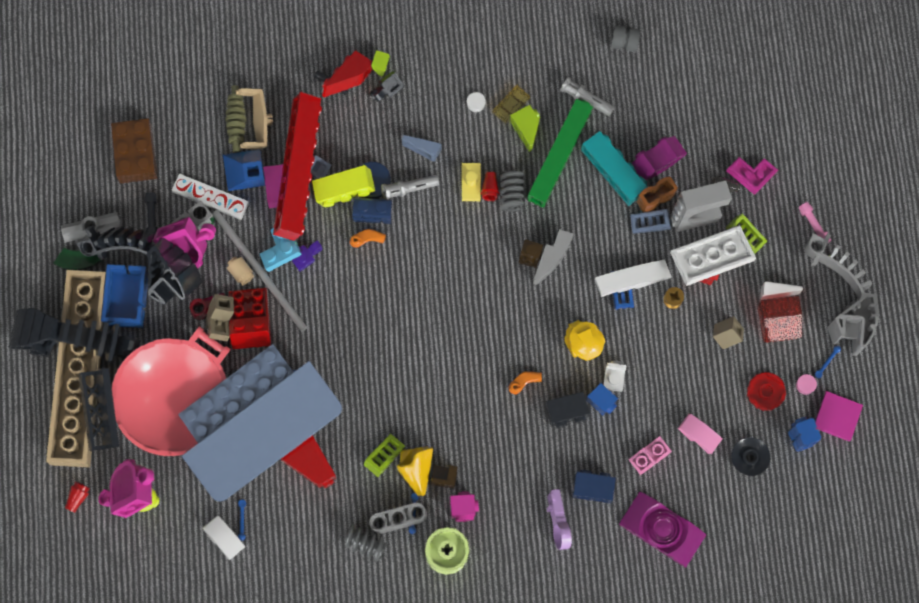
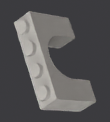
M722 181L682 191L669 217L672 227H675L676 232L719 222L722 218L720 207L729 205L732 199L727 182Z

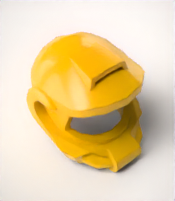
M577 320L569 324L566 330L565 343L573 357H579L588 361L601 354L605 338L594 323Z

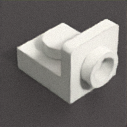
M619 361L607 363L603 385L608 390L623 391L626 365H622V362Z

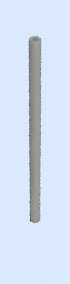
M215 210L212 213L213 217L301 332L305 331L308 327L218 210Z

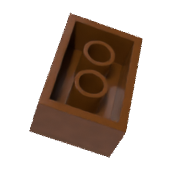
M149 118L111 123L116 177L119 183L158 179L152 125Z

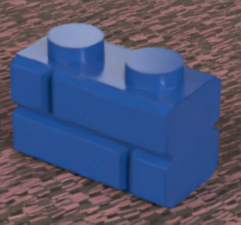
M807 417L797 419L795 423L791 424L792 428L788 432L791 441H794L795 451L798 452L813 447L822 438L819 430L816 429L815 420L812 418L807 419Z

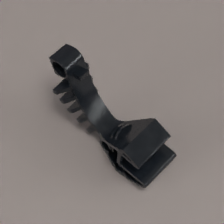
M89 226L85 229L87 236L77 242L83 255L89 257L97 254L100 261L108 256L106 251L116 249H130L146 254L149 262L148 296L162 304H166L175 295L181 300L185 299L202 283L195 263H192L191 257L186 252L184 253V250L173 246V243L165 238H162L156 244L151 243L154 233L148 232L143 236V229L134 231L133 227L129 226L124 229V226H120L100 234V232H96L94 226Z
M22 308L16 311L8 348L30 350L29 354L49 357L53 346L58 342L73 344L77 348L78 346L85 347L86 352H90L91 349L96 350V356L99 357L104 352L106 360L112 361L113 356L126 359L133 351L140 347L141 340L129 336H118L120 324L117 323L113 325L110 333H107L109 325L107 322H103L99 331L95 329L97 321H92L90 328L83 326L84 320H79L78 325L71 324L70 319H66V323L35 308Z

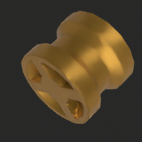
M669 288L663 298L665 306L670 309L679 308L684 300V293L680 288Z

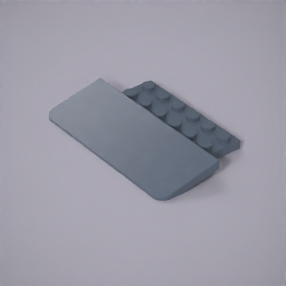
M272 344L178 414L198 442L196 446L183 454L182 458L211 497L216 501H225L338 417L342 411V405L310 361L293 372L278 349Z

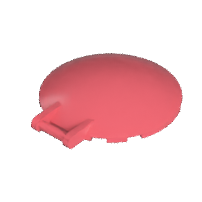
M200 326L188 341L167 338L140 346L122 362L114 377L112 394L116 423L128 440L142 450L161 456H179L185 454L198 444L178 414L226 379L220 364L231 350L229 347H224L216 340L209 338ZM200 338L218 351L220 355L215 357L196 343V340Z

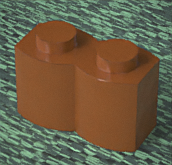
M671 177L662 178L655 186L644 189L636 203L642 212L653 211L659 204L670 201L678 187Z

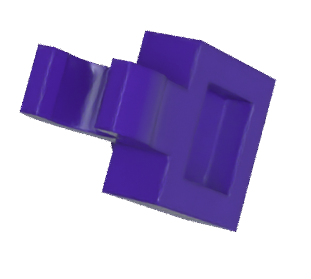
M318 240L311 244L308 249L302 245L299 248L302 255L291 261L301 272L315 262L313 256L322 251L323 248Z

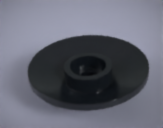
M748 437L741 439L732 449V463L735 469L743 475H760L770 464V451L766 444L757 438ZM751 455L753 457V460L748 461L746 459V456Z

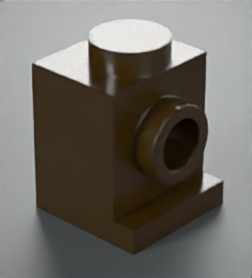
M525 239L518 263L537 268L543 245Z

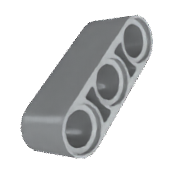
M413 503L374 514L369 522L371 528L376 533L383 534L424 522L427 519V511L422 504ZM415 509L423 510L419 518L413 517ZM397 514H403V520L400 523L394 522V517ZM378 519L384 520V526L381 528H375V522Z

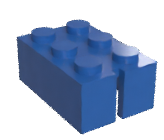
M107 264L101 317L102 323L107 322L110 327L117 323L120 324L119 327L144 328L145 310L143 308H146L148 289L147 268L143 266H128L130 272L128 274L125 265Z

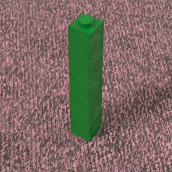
M575 100L528 194L527 201L545 208L592 113L593 106L589 102Z

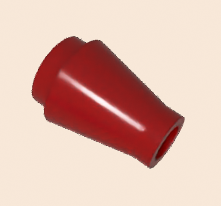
M487 172L485 174L481 195L486 201H495L497 196H499L497 174L495 172Z
M75 481L74 485H71L65 508L76 512L89 495L88 491L90 488Z

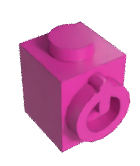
M459 492L457 496H450L451 518H455V522L474 520L475 512L479 511L478 500H474V495H470V492Z

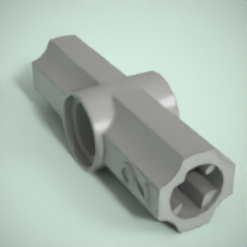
M115 212L98 217L88 216L82 221L62 225L61 232L65 243L87 236L85 229L91 224L96 225L95 230L100 232V234L115 227L116 229L120 227L121 222L118 213Z

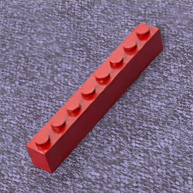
M300 92L293 98L273 235L292 241L302 236L305 230L303 221L307 214L306 201L310 195L308 186L312 179V173L310 172L315 160L313 151L317 145L315 137L319 129L318 116L322 111V106H320L321 98Z

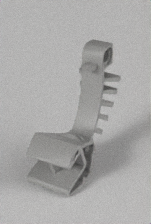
M813 233L805 247L806 254L814 259L811 266H816L820 262L833 269L849 283L857 296V301H852L844 307V312L837 316L827 327L833 344H836L841 338L852 339L851 353L853 356H857L869 344L878 325L879 308L876 306L878 304L877 294L864 292V290H867L872 285L871 280L862 285L860 284L859 280L866 273L864 269L856 276L851 273L858 264L857 260L848 268L842 265L850 255L849 252L846 251L839 262L836 261L833 257L841 246L836 245L828 256L823 252L831 235L827 233L825 238H822ZM811 244L818 245L819 250H814Z

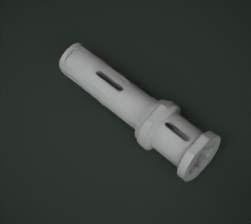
M567 77L560 89L561 92H566L573 96L574 100L578 99L589 102L593 108L610 117L615 108L585 90L584 85H578L571 81L570 77Z
M437 175L406 182L398 180L393 184H382L381 192L385 200L396 196L404 197L409 192L438 186L439 180Z

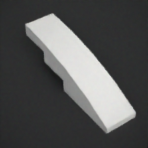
M660 260L595 277V282L601 297L615 292L621 293L633 288L638 289L669 279L671 274L666 261Z

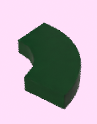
M64 248L53 264L65 270L76 271L92 268L101 261L97 254L88 257L83 255L80 250Z

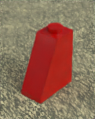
M313 435L280 459L318 488H327L334 484V480L337 479Z

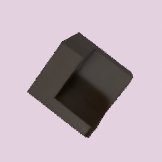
M451 465L450 468L434 466L431 485L454 489L458 467Z

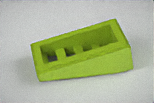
M742 213L737 215L725 228L728 230L741 223L742 230L744 228L747 229L744 233L746 238L753 234L747 241L755 254L767 240ZM757 238L759 241L753 246L751 243Z
M390 434L365 459L364 466L375 476L379 477L405 448V445ZM390 442L397 449L393 450L388 443ZM383 449L387 450L391 454V456L386 454L383 451ZM379 454L386 461L383 462L377 455Z

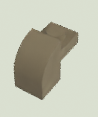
M214 294L206 317V328H208L209 338L228 341L230 337L229 321L234 313L233 297Z

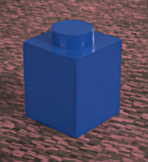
M602 383L586 399L602 416L606 412L610 414L617 407L615 403L618 398Z

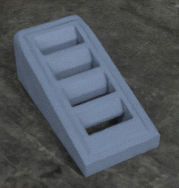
M406 135L402 137V146L435 162L441 152L442 144Z
M668 209L630 215L633 234L671 230ZM660 216H664V224H661ZM652 217H656L657 225L653 226ZM639 218L641 219L642 228H638L637 219ZM645 218H648V221H649V226H648V227H646Z

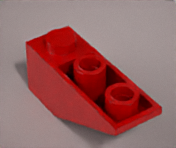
M356 50L351 55H347L342 66L336 67L332 77L324 81L322 96L327 97L361 85L370 75L373 61Z

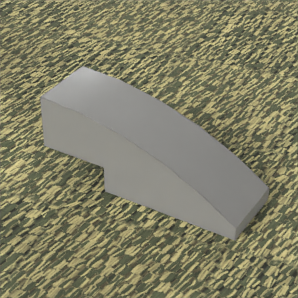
M559 229L554 246L546 244L533 284L537 285L554 271L568 251L574 234Z

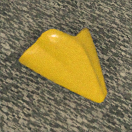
M433 447L405 449L400 453V464L397 465V469L417 496H424L426 494Z

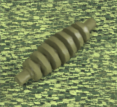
M237 85L231 86V94L227 98L229 101L227 102V116L225 117L228 130L227 135L229 136L228 141L233 145V153L240 152V144L244 143L243 136L245 135L244 129L246 127L245 109H243L244 102H242L243 96L236 95V90L239 89Z

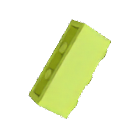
M365 165L312 181L316 202L323 207H331L334 203L340 201L348 202L357 196L365 197L370 192L375 191L371 170Z

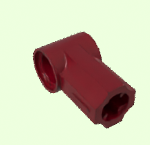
M213 296L192 300L189 307L194 319L203 320L207 317L208 308ZM197 306L204 308L200 313L195 312L194 309Z

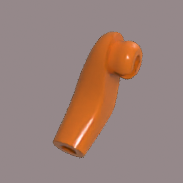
M365 229L350 238V245L357 248L369 241L384 244L386 234L373 229Z
M522 372L509 384L510 393H520L528 383L542 382V372Z

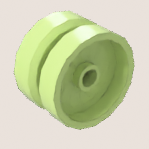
M442 528L432 533L427 540L425 548L426 560L430 567L436 572L446 575L456 573L462 569L467 562L469 553L468 541L464 535L452 528ZM448 548L451 552L449 555H444L445 552L443 550Z

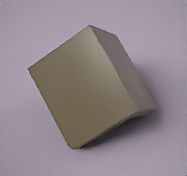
M734 316L714 325L713 338L722 349L743 341L744 328Z

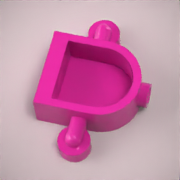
M190 217L158 228L153 241L156 244L162 238H165L173 243V246L184 250V253L186 252L191 257L192 263H195L196 267L199 268L203 264L202 259L207 248L206 240L214 238L216 228L212 224L205 223L199 231Z
M133 459L123 461L112 474L110 491L102 490L99 494V504L107 507L110 506L111 514L124 518L151 505V482L154 480L153 470L135 464Z

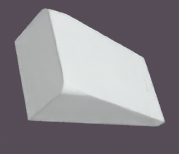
M766 281L761 286L760 299L799 295L803 287Z

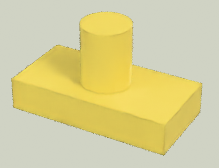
M462 163V201H481L480 163Z

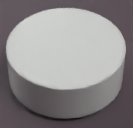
M478 92L471 93L467 98V107L473 112L483 110L485 107V97Z

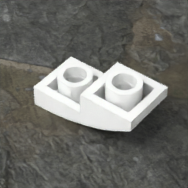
M218 515L202 528L229 560L245 548L239 538Z

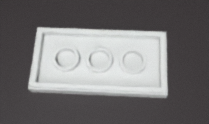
M740 225L673 249L670 252L686 286L750 263L756 259Z

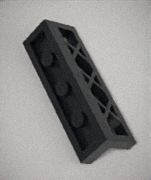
M109 368L78 373L89 451L120 447ZM85 376H93L94 385L92 388L86 384ZM91 394L97 399L95 407L89 404L88 399ZM94 414L99 417L100 421L97 427L91 421ZM96 434L102 437V446H95L94 437Z

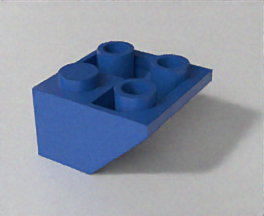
M260 149L223 155L228 191L266 186Z

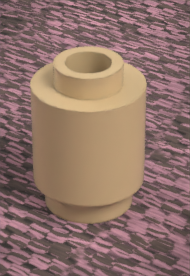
M234 257L227 263L229 265L227 270L237 283H241L242 286L254 278L252 269L242 257Z

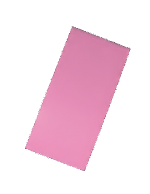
M688 414L678 427L690 441H695L708 454H712L722 440L715 431L692 414Z
M659 436L632 456L629 461L638 473L642 475L672 451L661 436Z

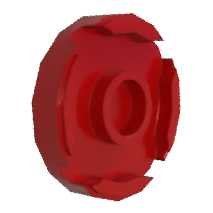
M771 372L760 373L750 380L747 387V396L750 403L756 408L763 411H771L783 403L786 396L785 384L776 374Z

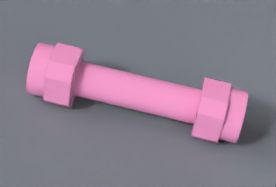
M808 202L799 206L801 215L806 216L816 234L825 238L828 232H824L812 213V206Z

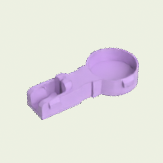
M560 489L552 490L547 496L549 503L547 512H550L552 516L554 542L558 550L569 549L571 546V532L564 515Z

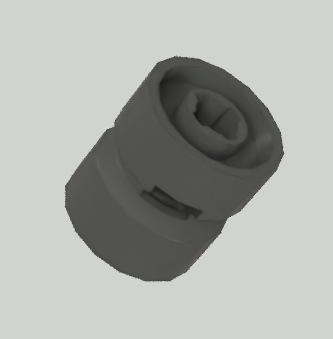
M615 25L611 48L621 50L624 47L626 51L636 53L641 29L630 28L627 30L625 26Z

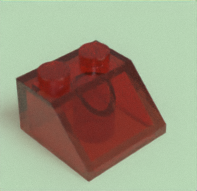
M799 296L764 300L758 304L757 309L764 343L802 338V309Z

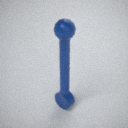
M840 346L833 348L834 351L820 370L814 373L815 378L819 379L822 377V372L836 353L841 351Z
M416 493L411 495L412 504L416 503L419 498ZM416 509L413 511V517H415ZM415 525L409 528L410 534L416 533Z
M240 500L238 502L240 507V534L238 538L240 541H243L245 539L244 507L246 506V501Z

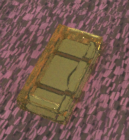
M516 85L492 110V113L503 123L507 124L510 121V116L519 111L529 101L531 96Z

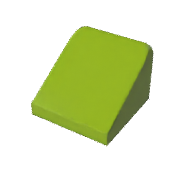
M376 51L372 68L382 77L384 76L390 55Z

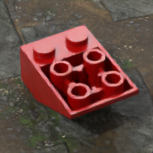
M267 288L228 291L229 297H233L234 313L229 321L232 350L271 346Z

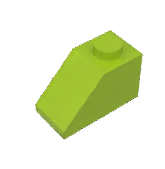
M531 105L522 108L510 116V123L529 152L533 149L540 119L538 111L532 109Z

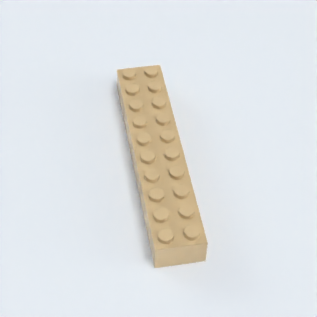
M67 270L61 322L66 323V319H70L71 324L78 325L79 320H84L83 326L90 328L92 321H97L95 329L100 331L103 324L101 317L106 272ZM59 342L46 462L50 465L90 467L92 451H89L78 373L100 370L101 356H96V350L91 349L90 352H86L85 347L78 346L77 348L73 344ZM85 376L86 384L92 388L94 385L93 376ZM91 394L88 399L89 404L95 407L97 399ZM95 414L91 418L93 425H95Z

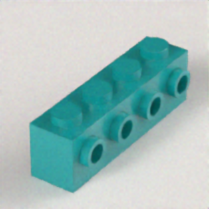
M599 131L582 144L581 151L625 203L630 206L638 199L640 193L648 188V184L642 176L639 177L636 174L634 166L630 162L627 163L622 152L618 148L615 149L610 138Z

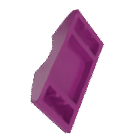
M642 492L638 493L619 523L621 527L684 568L687 567L706 536L703 531L691 522L673 513L663 504Z

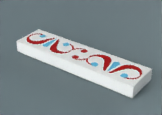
M182 174L178 175L172 188L173 193L195 202L202 201L205 206L242 220L249 205V202Z

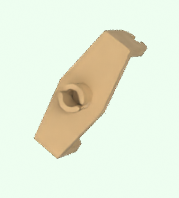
M243 88L236 90V95L253 96V124L256 142H244L240 144V148L263 149L267 147V125L271 126L273 123V119H269L273 118L272 114L266 113L263 89Z

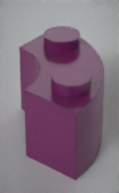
M665 136L657 142L658 145L646 152L643 150L635 156L636 159L631 164L639 176H642L647 181L661 174L687 155V152L675 136L669 138Z

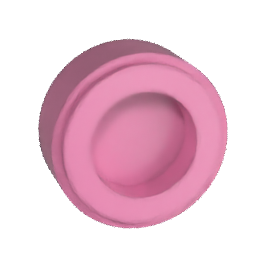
M808 374L802 375L796 382L797 390L805 395L811 394L817 386L815 378Z

